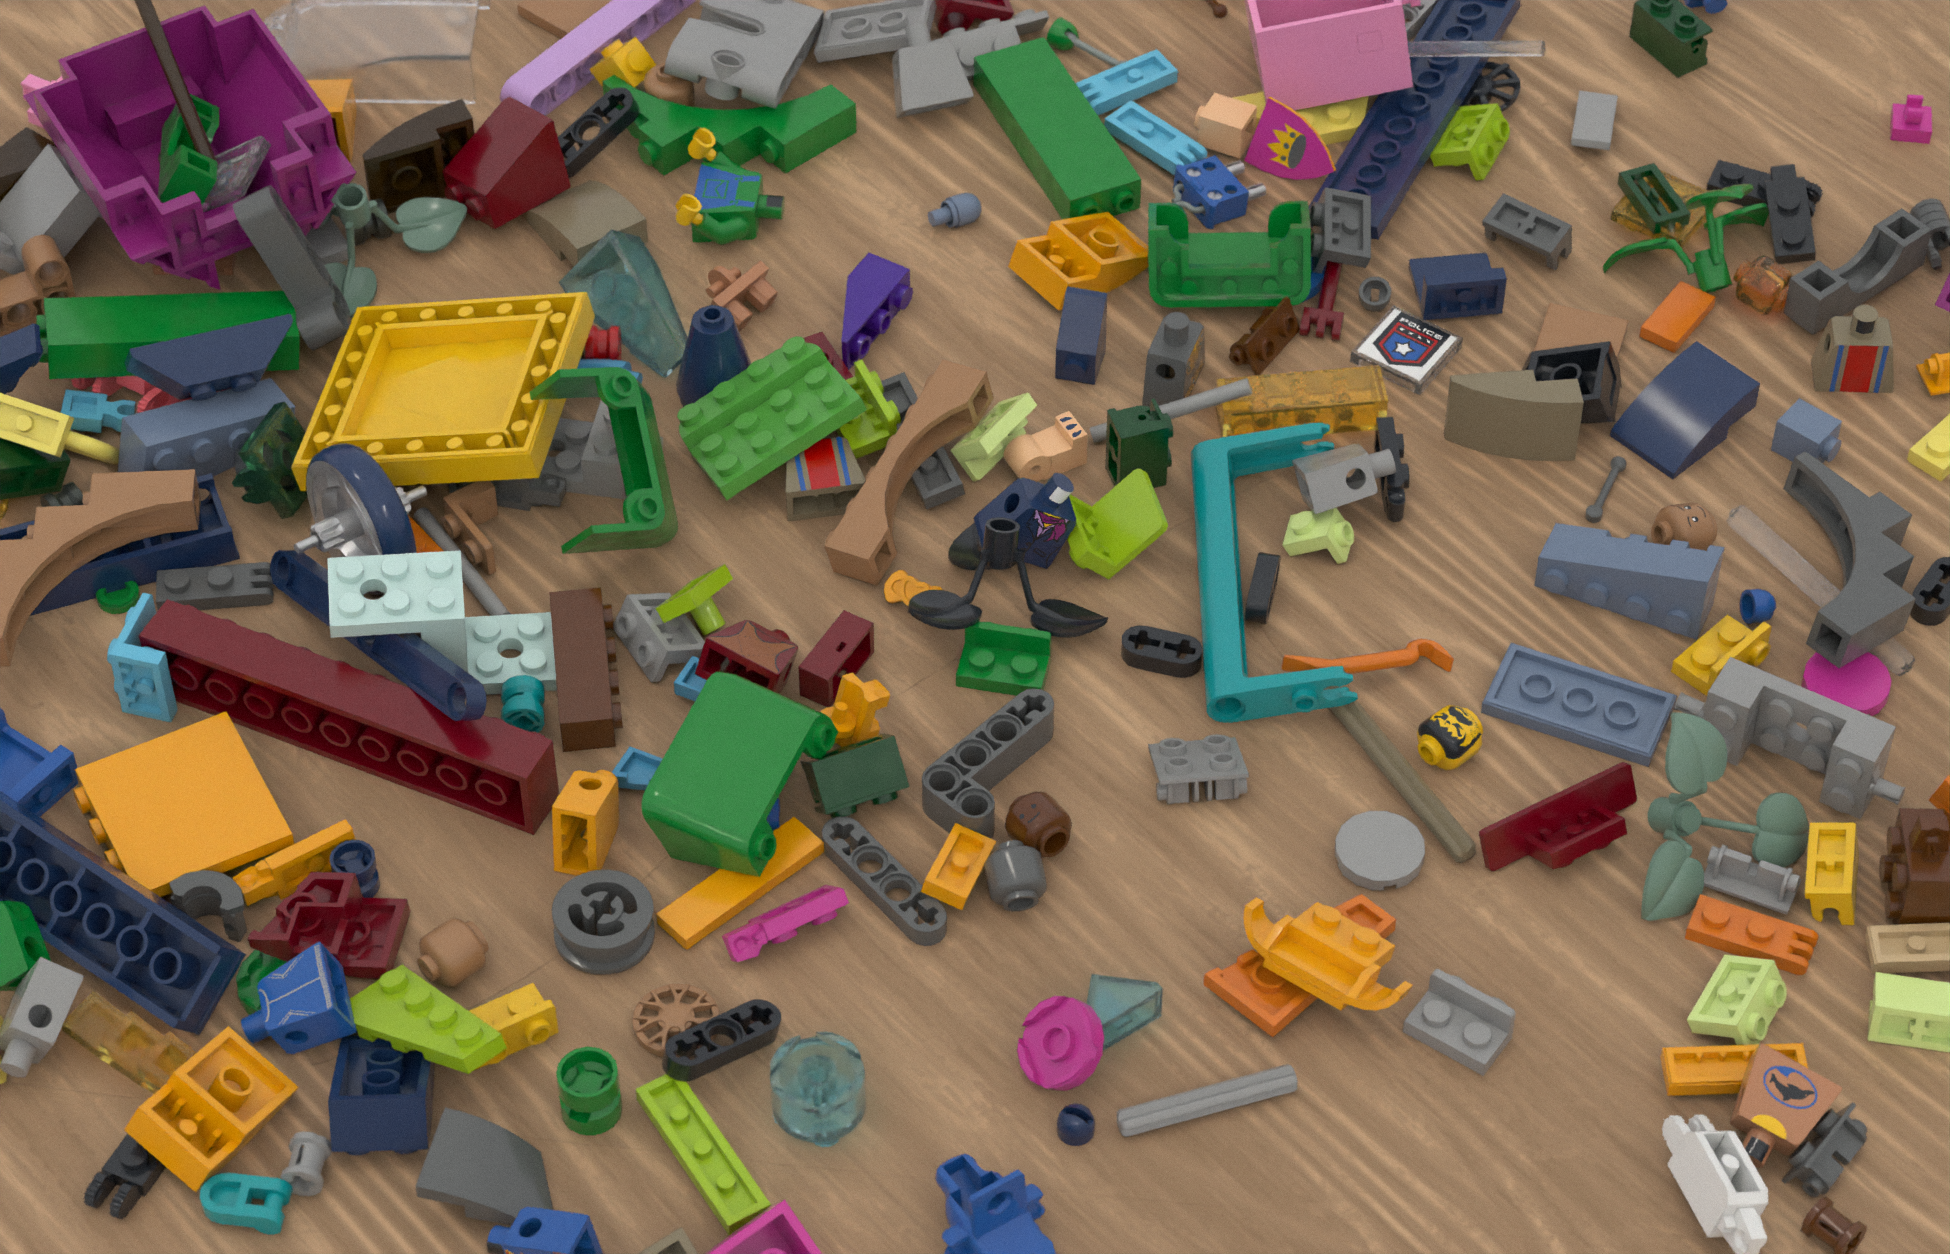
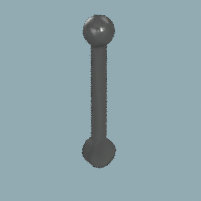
M1617 456L1611 460V471L1595 504L1588 506L1586 509L1585 517L1589 522L1597 523L1601 521L1603 515L1602 506L1618 473L1626 468V460L1623 457Z

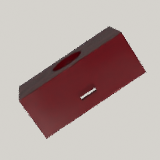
M843 610L799 665L800 696L825 707H831L835 702L841 678L838 677L840 672L844 670L846 671L844 675L852 672L856 675L875 652L874 623Z

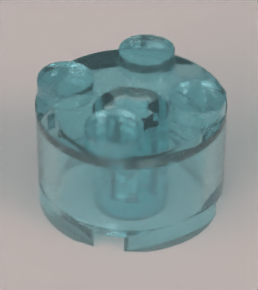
M816 1032V1037L801 1039V1036L798 1035L790 1038L773 1055L770 1063L772 1113L774 1121L786 1133L803 1141L814 1142L820 1147H830L835 1145L841 1137L850 1133L860 1123L866 1110L865 1068L861 1055L852 1042L835 1033Z

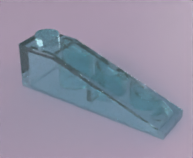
M611 229L559 281V284L565 293L587 292L595 314L593 322L603 330H608L611 326H620L622 344L629 349V352L661 377L667 378L681 364L687 341L686 332L660 268L641 238Z

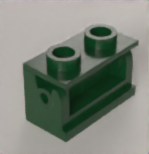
M1637 0L1634 2L1629 35L1632 40L1677 78L1707 65L1708 58L1706 57L1708 41L1704 36L1713 32L1710 26L1679 0Z
M1155 398L1151 399L1150 407L1140 405L1118 411L1115 408L1107 410L1105 468L1114 487L1137 468L1147 472L1153 488L1166 485L1167 467L1172 466L1168 440L1173 437V426L1167 413L1162 414Z
M0 438V500L60 492L71 459L64 450L59 458Z
M880 734L829 751L821 758L810 757L801 760L813 800L816 804L820 803V806L814 807L815 811L826 815L830 814L831 819L851 815L857 812V804L872 800L873 805L895 800L898 798L897 791L910 787L894 735Z

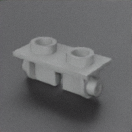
M1722 845L1721 848L1712 846L1707 859L1708 866L1704 872L1705 887L1786 915L1788 914L1802 880L1799 875L1793 874V868L1788 867L1786 869L1763 860L1756 864L1751 862V856L1728 849L1726 845Z

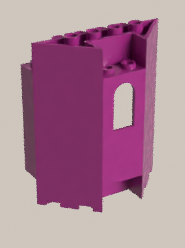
M203 5L163 20L161 25L189 93L219 107V126L210 144L220 167L217 172L267 150L243 196L203 213L201 200L195 191L161 203L158 199L162 127L175 107L176 101L145 27L59 59L58 62L63 80L23 96L131 261L143 265L148 262L162 267L164 272L188 280L193 277L205 281L209 287L221 290L215 260L253 246L234 213V203L271 185L279 194L306 236L312 227L318 229L334 206L331 199L342 184L348 185L357 172L337 146L330 112L256 11L251 9L217 22L207 7Z

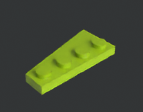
M404 965L384 973L379 980L350 998L354 1022L360 1038L372 1042L377 1038L390 1041L393 1049L404 1053L413 1050L423 1053L425 1060L467 1074L507 1049L500 1032Z

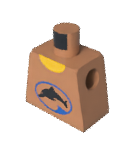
M1761 1043L1749 1059L1730 1119V1124L1733 1127L1747 1134L1742 1145L1754 1166L1763 1168L1772 1149L1790 1156L1838 1097L1843 1087Z

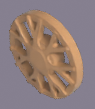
M669 984L656 988L646 994L634 1010L632 1019L634 1035L645 1050L656 1056L663 1057L667 1038L669 1039L713 1018H696L694 1014L696 1012L710 1010L713 1017L720 1015L718 1005L706 991L689 984ZM673 996L675 1002L664 1005L660 999ZM686 996L696 998L695 1002L691 1005L682 1003ZM646 1009L659 1012L656 1017L642 1015ZM658 1026L660 1032L648 1039L644 1032ZM718 1034L711 1036L710 1039L714 1041Z

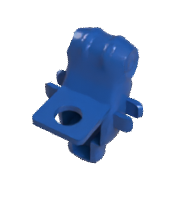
M969 1154L955 1156L936 1169L935 1180L945 1194V1212L950 1226L942 1234L944 1242L949 1245L944 1251L945 1254H1056L1051 1240L1041 1232L1040 1227L1034 1222L1045 1213L1044 1206L1039 1202L1043 1192L1034 1184L1026 1186L1025 1175L1020 1170L1002 1177L997 1172L984 1171Z

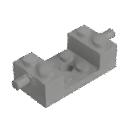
M602 400L600 401L594 422L560 418L549 451L558 450L561 452L555 457L546 456L541 471L543 475L549 473L566 478V492L625 499L626 492L608 406ZM660 437L661 445H662V449H663V437Z
M1732 657L1728 659L1709 689L1706 702L1681 692L1675 703L1674 710L1701 717L1716 727L1726 743L1727 762L1735 766L1739 764L1750 744L1753 743L1769 752L1779 754L1811 770L1825 774L1819 802L1839 812H1844L1861 819L1875 795L1896 805L1900 803L1904 795L1905 787L1883 779L1896 729L1895 726ZM1796 722L1801 723V724H1803L1804 726H1806V727H1807V730L1801 728L1799 725H1797Z

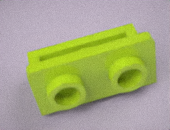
M863 360L854 362L855 376L847 379L846 382L861 397L867 410L836 430L839 437L847 439L856 459L885 448L889 438L896 434L897 424L901 423V417L895 403L892 400L887 402L883 396L884 389L876 371L869 372Z

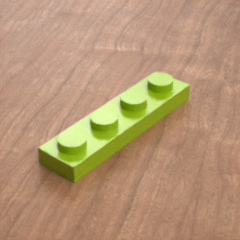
M665 1074L635 1089L638 1103L729 1236L771 1206L687 1082L675 1080Z

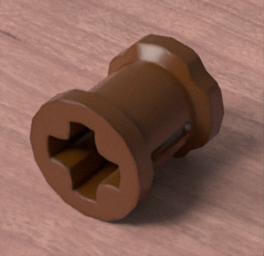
M1823 1197L1806 1215L1802 1222L1801 1232L1808 1237L1815 1235L1834 1250V1254H1852L1863 1240L1867 1226L1860 1221L1853 1223L1833 1208L1834 1202L1828 1197Z

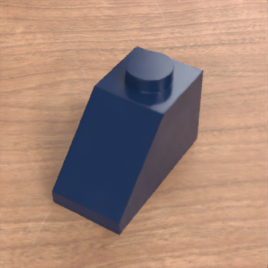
M1067 286L1056 345L1055 378L1095 385L1106 352L1107 293Z

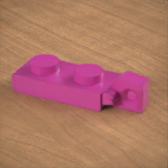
M824 885L748 920V924L722 935V939L732 961L740 962L754 958L759 955L762 945L767 944L769 940H771L772 944L781 943L798 934L796 928L810 921L812 925L825 923L838 915L836 909L849 904L843 888Z

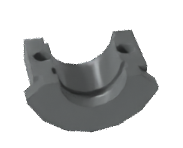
M200 870L185 873L169 883L173 893L171 902L174 907L194 920L206 915L222 917L225 933L228 935V938L241 942L247 932L243 914L245 907L242 890L232 878L220 872Z

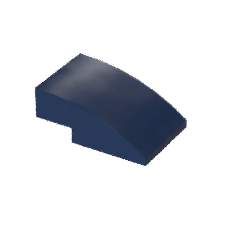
M1696 341L1668 364L1637 396L1613 426L1610 436L1665 475L1674 479L1727 439L1729 427L1756 407L1760 383Z

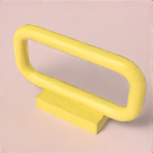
M0 393V438L59 458L62 455L63 449L105 463L118 464V448L100 440L70 431L74 421L73 417Z

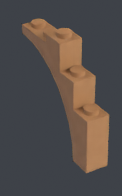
M195 469L94 473L91 477L90 491L83 492V505L36 507L34 525H28L27 539L0 540V667L11 665L16 641L31 613L48 592L73 571L101 554L133 541L164 533L198 530L201 496Z

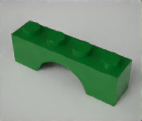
M190 94L211 144L219 126V107ZM176 104L162 127L158 199L161 203L195 191L203 205L217 181L218 162L196 152Z

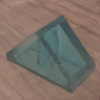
M1097 974L1091 975L1086 1004L1093 1008L1101 1020L1104 1033L1103 1051L1161 1017L1163 988L1157 982Z

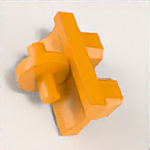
M853 672L842 675L834 706L820 711L832 720L838 730L834 744L837 743L844 747L879 735L880 726L878 720L874 717L875 712L878 709L887 707L890 693L877 679L863 683Z

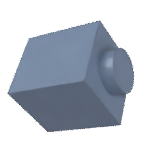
M1799 398L1777 420L1771 450L1792 462L1795 456L1804 451L1822 464L1824 461L1831 462L1841 447L1842 441L1838 437L1842 421Z

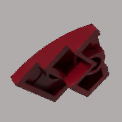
M311 872L297 886L295 893L286 897L275 908L276 916L260 932L253 930L249 934L248 942L251 948L286 962L312 945L321 942L343 966L345 976L380 979L384 973L393 970L411 910L407 899L363 898L356 873Z

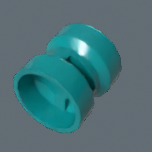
M527 675L514 676L503 682L501 687V702L503 704L501 719L507 724L523 730L540 732L545 725V713L542 707L545 701L543 683L537 678Z

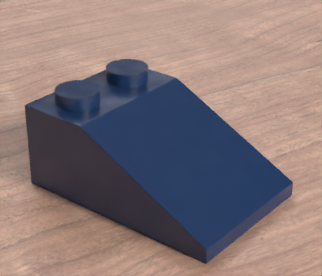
M359 1036L341 1038L328 1098L331 1151L345 1152L349 1155H364L371 1151L393 1150L399 1154H410L418 1150L428 1149L432 1128L435 1063L425 1060L423 1053L417 1050L408 1051L407 1053L395 1050L390 1041L377 1038L374 1042Z

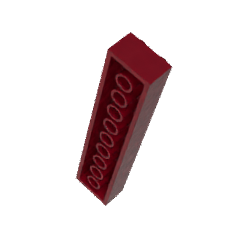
M169 599L163 603L139 634L141 647H151L166 653L175 699L179 703L214 716L227 711L231 721L235 724L535 835L559 796L553 740L546 738L538 732H529L507 724L500 718L485 715L475 721L452 720L411 688L392 682L382 675L370 674L354 668L344 661L332 660L313 653L306 647L291 645L275 639L268 633L250 630L237 625L232 620L220 619L201 612L194 606L182 605Z

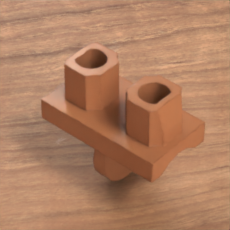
M761 260L742 276L737 267L728 270L723 266H716L708 273L710 286L706 289V293L710 298H714L711 305L722 306L728 309L733 315L739 332L746 327L753 315L743 303L748 300L757 310L764 312L774 303L778 294L774 287L765 279L769 268Z

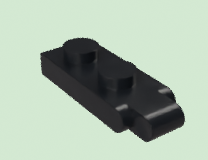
M1795 164L1770 166L1771 180L1764 181L1766 204L1769 210L1768 218L1775 264L1815 260L1816 250L1805 177L1796 176Z
M1377 417L1374 452L1390 449L1396 466V473L1379 478L1384 511L1390 521L1399 522L1404 517V489L1409 488V467L1407 463L1401 464L1400 458L1404 457V438L1402 433H1396L1393 417Z

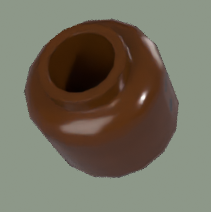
M1032 792L1016 798L1010 805L1005 820V829L1008 836L1012 840L1023 842L1024 846L1035 848L1040 852L1042 858L1056 856L1063 851L1070 840L1072 827L1070 816L1047 793Z

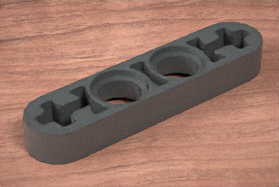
M840 816L832 818L824 824L822 841L824 842V853L911 941L918 945L931 946L945 938L947 933V914L943 905L935 898L920 892L922 885L859 822L850 817ZM837 836L840 837V839H837V840L834 841V838H835V837H837ZM850 837V845L844 839ZM873 860L879 862L882 868L874 873H866L861 871L858 866L864 861ZM894 888H902L907 890L910 896L902 901H894L889 899L886 893ZM918 916L924 921V923L918 925ZM934 920V925L930 926L928 923Z

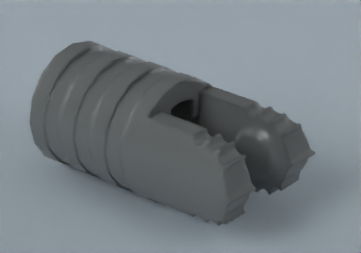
M1926 199L1917 203L1909 214L1932 229L1926 256L1931 267L1936 270L1942 267V259L1938 250L1950 247V218L1940 200Z

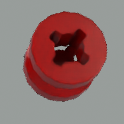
M591 326L585 344V358L621 360V327L611 326L608 330H599L597 326Z

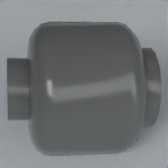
M1018 840L1003 842L997 846V851L989 855L984 863L990 898L993 902L1003 906L1007 911L1016 912L1033 908L1047 890L1041 854L1035 848L1024 846L1023 842Z

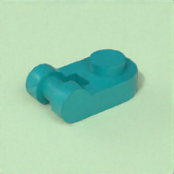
M220 1173L212 1176L203 1184L200 1190V1202L205 1216L212 1222L252 1227L264 1234L275 1235L281 1232L285 1219L282 1208L289 1203L293 1187L289 1182L279 1178ZM252 1198L263 1199V1206L251 1204Z

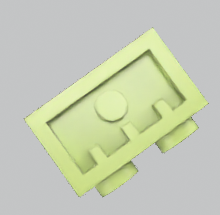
M1028 392L998 402L980 420L976 428L969 431L950 450L972 481L981 480L1004 457V450L1014 438L1026 434L1023 428L1028 423L1026 416L1037 406Z
M1724 955L1687 1018L1692 1033L1734 1038L1736 1045L1759 1044L1765 1038L1772 1019L1778 1009L1785 1003L1787 995L1786 984L1781 979L1775 961Z

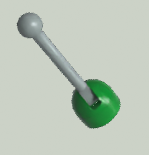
M1062 17L1057 18L1048 31L1046 41L1055 49L1066 51L1076 46L1113 67L1127 62L1126 60L1118 61L1079 40L1077 28L1070 21Z

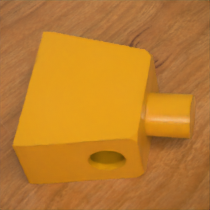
M581 770L574 771L552 806L554 871L578 876L589 871L602 869L619 825V782L612 772L607 770H598L595 773ZM586 829L583 837L581 838L582 831Z

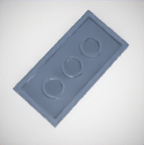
M1510 643L1482 702L1481 713L1649 767L1675 707L1677 695Z

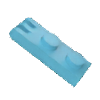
M1155 49L1079 81L1076 85L1096 114L1101 115L1126 104L1130 100L1134 101L1178 81V70Z
M1132 100L1105 118L1104 125L1111 135L1175 175L1177 165L1181 164L1184 166L1203 160L1208 155L1204 146Z

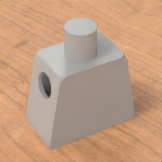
M927 22L906 26L905 32L909 47L897 50L892 59L897 118L967 104L974 97L950 39L931 42Z
M1352 444L1292 460L1302 500L1315 514L1378 493L1375 479L1396 473V466L1390 449L1368 455L1367 451L1359 444ZM1355 469L1354 473L1346 478L1348 472Z
M42 957L37 960L18 984L0 1028V1049L5 1051L0 1063L2 1071L11 1076L26 1077L31 1064H38L48 1053L59 1035L83 980V975Z

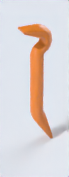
M1421 638L1409 642L1405 649L1337 659L1285 655L1281 668L1284 671L1297 672L1343 666L1345 673L1355 674L1409 666L1418 661L1419 656H1424L1437 666L1450 672L1454 658L1439 643Z

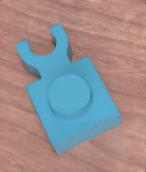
M66 389L60 413L74 418L71 426L72 430L101 433L102 427L106 426L121 432L122 417L135 414L136 401L119 400L109 402L107 401V394Z

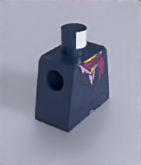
M1054 473L1046 484L1024 477L1016 479L973 518L982 548L987 520L997 517L1012 519L1020 525L1018 549L1025 550L1024 562L1048 569L1076 526V516L1069 495L1074 491V485L1071 480L1061 473Z

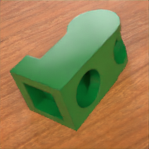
M0 901V991H16L18 984L40 957L49 961L51 959L30 908L23 902Z

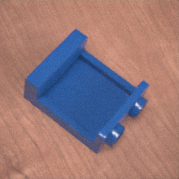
M0 708V791L41 817L78 784L75 772L77 764L74 753L62 745L58 746L52 753L11 728L7 723L4 710Z

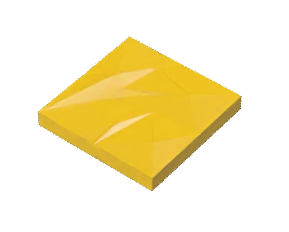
M574 292L357 307L291 466L300 491H307L306 472L311 459L322 449L339 443L353 444L365 450L381 466L394 486L539 478L567 398L531 400L529 392L559 369H577L595 318L588 293Z

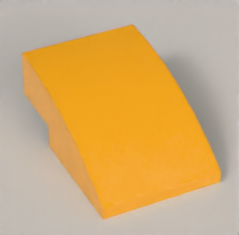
M1109 212L1051 221L1046 235L1017 240L1008 267L1057 310H1062L1067 286L1109 293L1149 267L1148 245Z
M228 1026L175 1070L168 1082L137 1108L124 1131L196 1193L209 1178L215 1176L288 1102L299 1087Z

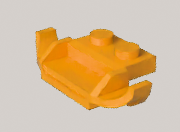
M1256 897L1244 907L1243 919L1247 938L1252 947L1265 958L1263 967L1339 1010H1343L1348 1005L1363 1010L1376 1011L1385 1009L1407 996L1413 986L1409 982L1404 981L1396 989H1390L1377 983L1381 967L1391 960L1395 945L1380 937L1373 929L1362 927L1344 917L1337 909L1316 902L1297 918L1286 915L1276 922L1275 925L1265 915L1263 900Z

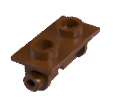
M1285 296L1277 306L1266 307L1262 311V315L1249 328L1251 334L1245 333L1238 342L1233 343L1229 354L1233 364L1238 366L1242 364L1251 365L1255 377H1259L1300 331L1289 297Z

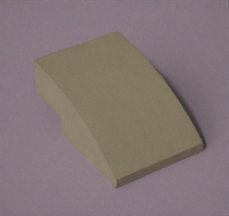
M589 180L568 189L522 214L559 260L562 261L567 258L578 272L648 242L646 218L624 196L608 185L598 181Z
M1533 370L1450 375L1444 438L1469 449L1507 458L1536 461H1575L1584 404L1578 379L1536 381Z

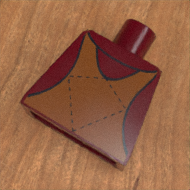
M743 620L706 637L695 674L705 680H708L711 674L715 672L735 674L779 694L789 679L798 652V646L790 641L789 636L783 630L774 629L770 631L753 621Z

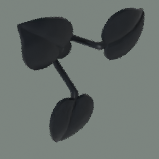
M1002 517L991 518L986 521L983 548L975 522L964 530L949 548L948 559L952 564L966 570H976L969 591L965 596L961 598L955 593L944 590H927L912 597L908 606V613L917 620L932 627L947 630L968 628L975 625L982 617V610L970 603L975 598L985 569L1005 570L1017 564L1029 611L1033 612L1030 617V623L1037 630L1050 632L1055 637L1070 638L1088 634L1108 622V617L1070 602L1046 599L1039 604L1036 603L1024 562L1025 550L1018 549L1020 525L1012 519Z

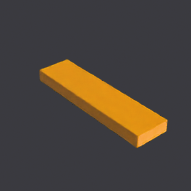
M793 817L773 831L777 843L776 851L768 861L760 877L720 868L656 913L657 924L682 947L688 950L824 853V842L796 817Z

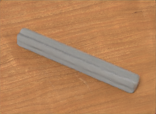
M1286 1064L1119 1109L1116 1112L1117 1126L1121 1135L1128 1137L1290 1093L1297 1089V1076L1293 1067Z

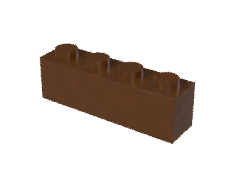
M601 587L549 592L563 752L616 747L614 729L623 728L621 702L612 703L611 696L620 695L618 670H609L608 663L617 662L615 637H606L605 632L606 630H614L612 605H603Z

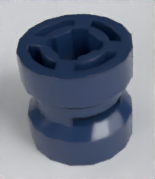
M361 840L344 841L337 845L330 855L332 872L356 873L363 898H373L380 887L374 849L370 844Z

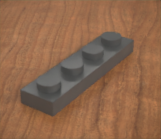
M905 372L881 381L884 389V398L887 402L892 400L895 403L901 417V423L897 424V431L905 420L908 408L915 404L918 399ZM943 446L927 458L911 477L926 510L965 494L963 483Z

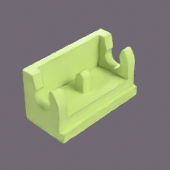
M1876 972L1873 984V1000H1870L1867 1040L1950 1053V983Z

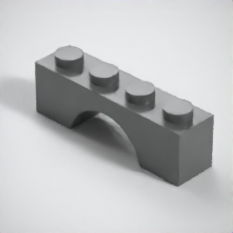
M1904 209L1898 210L1874 225L1862 248L1843 266L1831 270L1820 261H1817L1791 277L1784 314L1814 335L1827 326L1830 318L1844 316L1924 265L1932 229Z

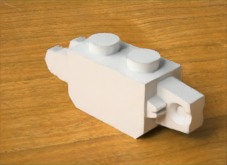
M1670 1115L1669 1118L1664 1119L1662 1135L1672 1153V1157L1667 1165L1707 1237H1724L1736 1254H1759L1760 1248L1765 1245L1768 1239L1760 1217L1768 1205V1189L1735 1131H1716L1712 1123L1709 1122L1710 1119H1707V1116L1694 1115V1117L1689 1118L1688 1125L1685 1124V1120L1679 1117V1115Z

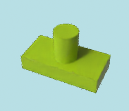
M724 564L691 580L655 609L663 623L690 611L702 634L707 635L726 623L711 596L733 580V577Z

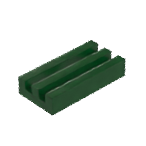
M1655 163L1619 172L1618 186L1653 234L1661 233L1663 226L1667 230L1675 229L1677 222L1682 227L1689 225L1691 212L1686 209V205ZM1643 177H1646V178L1648 179V181L1651 183V185L1653 186V188H1650V187H1649V185L1647 184V182L1644 180ZM1660 197L1667 205L1671 213H1668L1663 204L1660 202Z

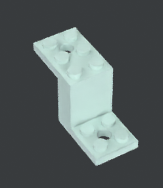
M461 550L327 558L331 638L421 632L422 640L480 681L486 695L501 694L503 682L518 675L537 678L543 683L545 691L557 690L551 612L465 617ZM374 590L385 594L383 597L375 600L363 597L365 593ZM507 649H516L521 652L515 658H505L500 655L502 651Z

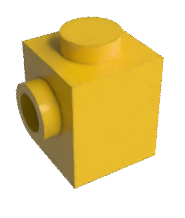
M634 37L623 44L620 39L612 42L601 51L603 58L589 70L601 86L602 81L616 75L635 88L644 80L646 73L657 64L638 38Z

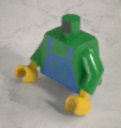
M699 128L688 145V152L695 159L705 157L707 161L701 162L695 195L683 194L675 206L678 210L676 220L682 226H689L691 224L693 242H716L719 245H725L733 241L753 240L758 235L761 218L783 219L784 196L764 195L763 176L759 172L749 171L735 164L720 149L716 151L712 149L716 141L715 136L708 129Z

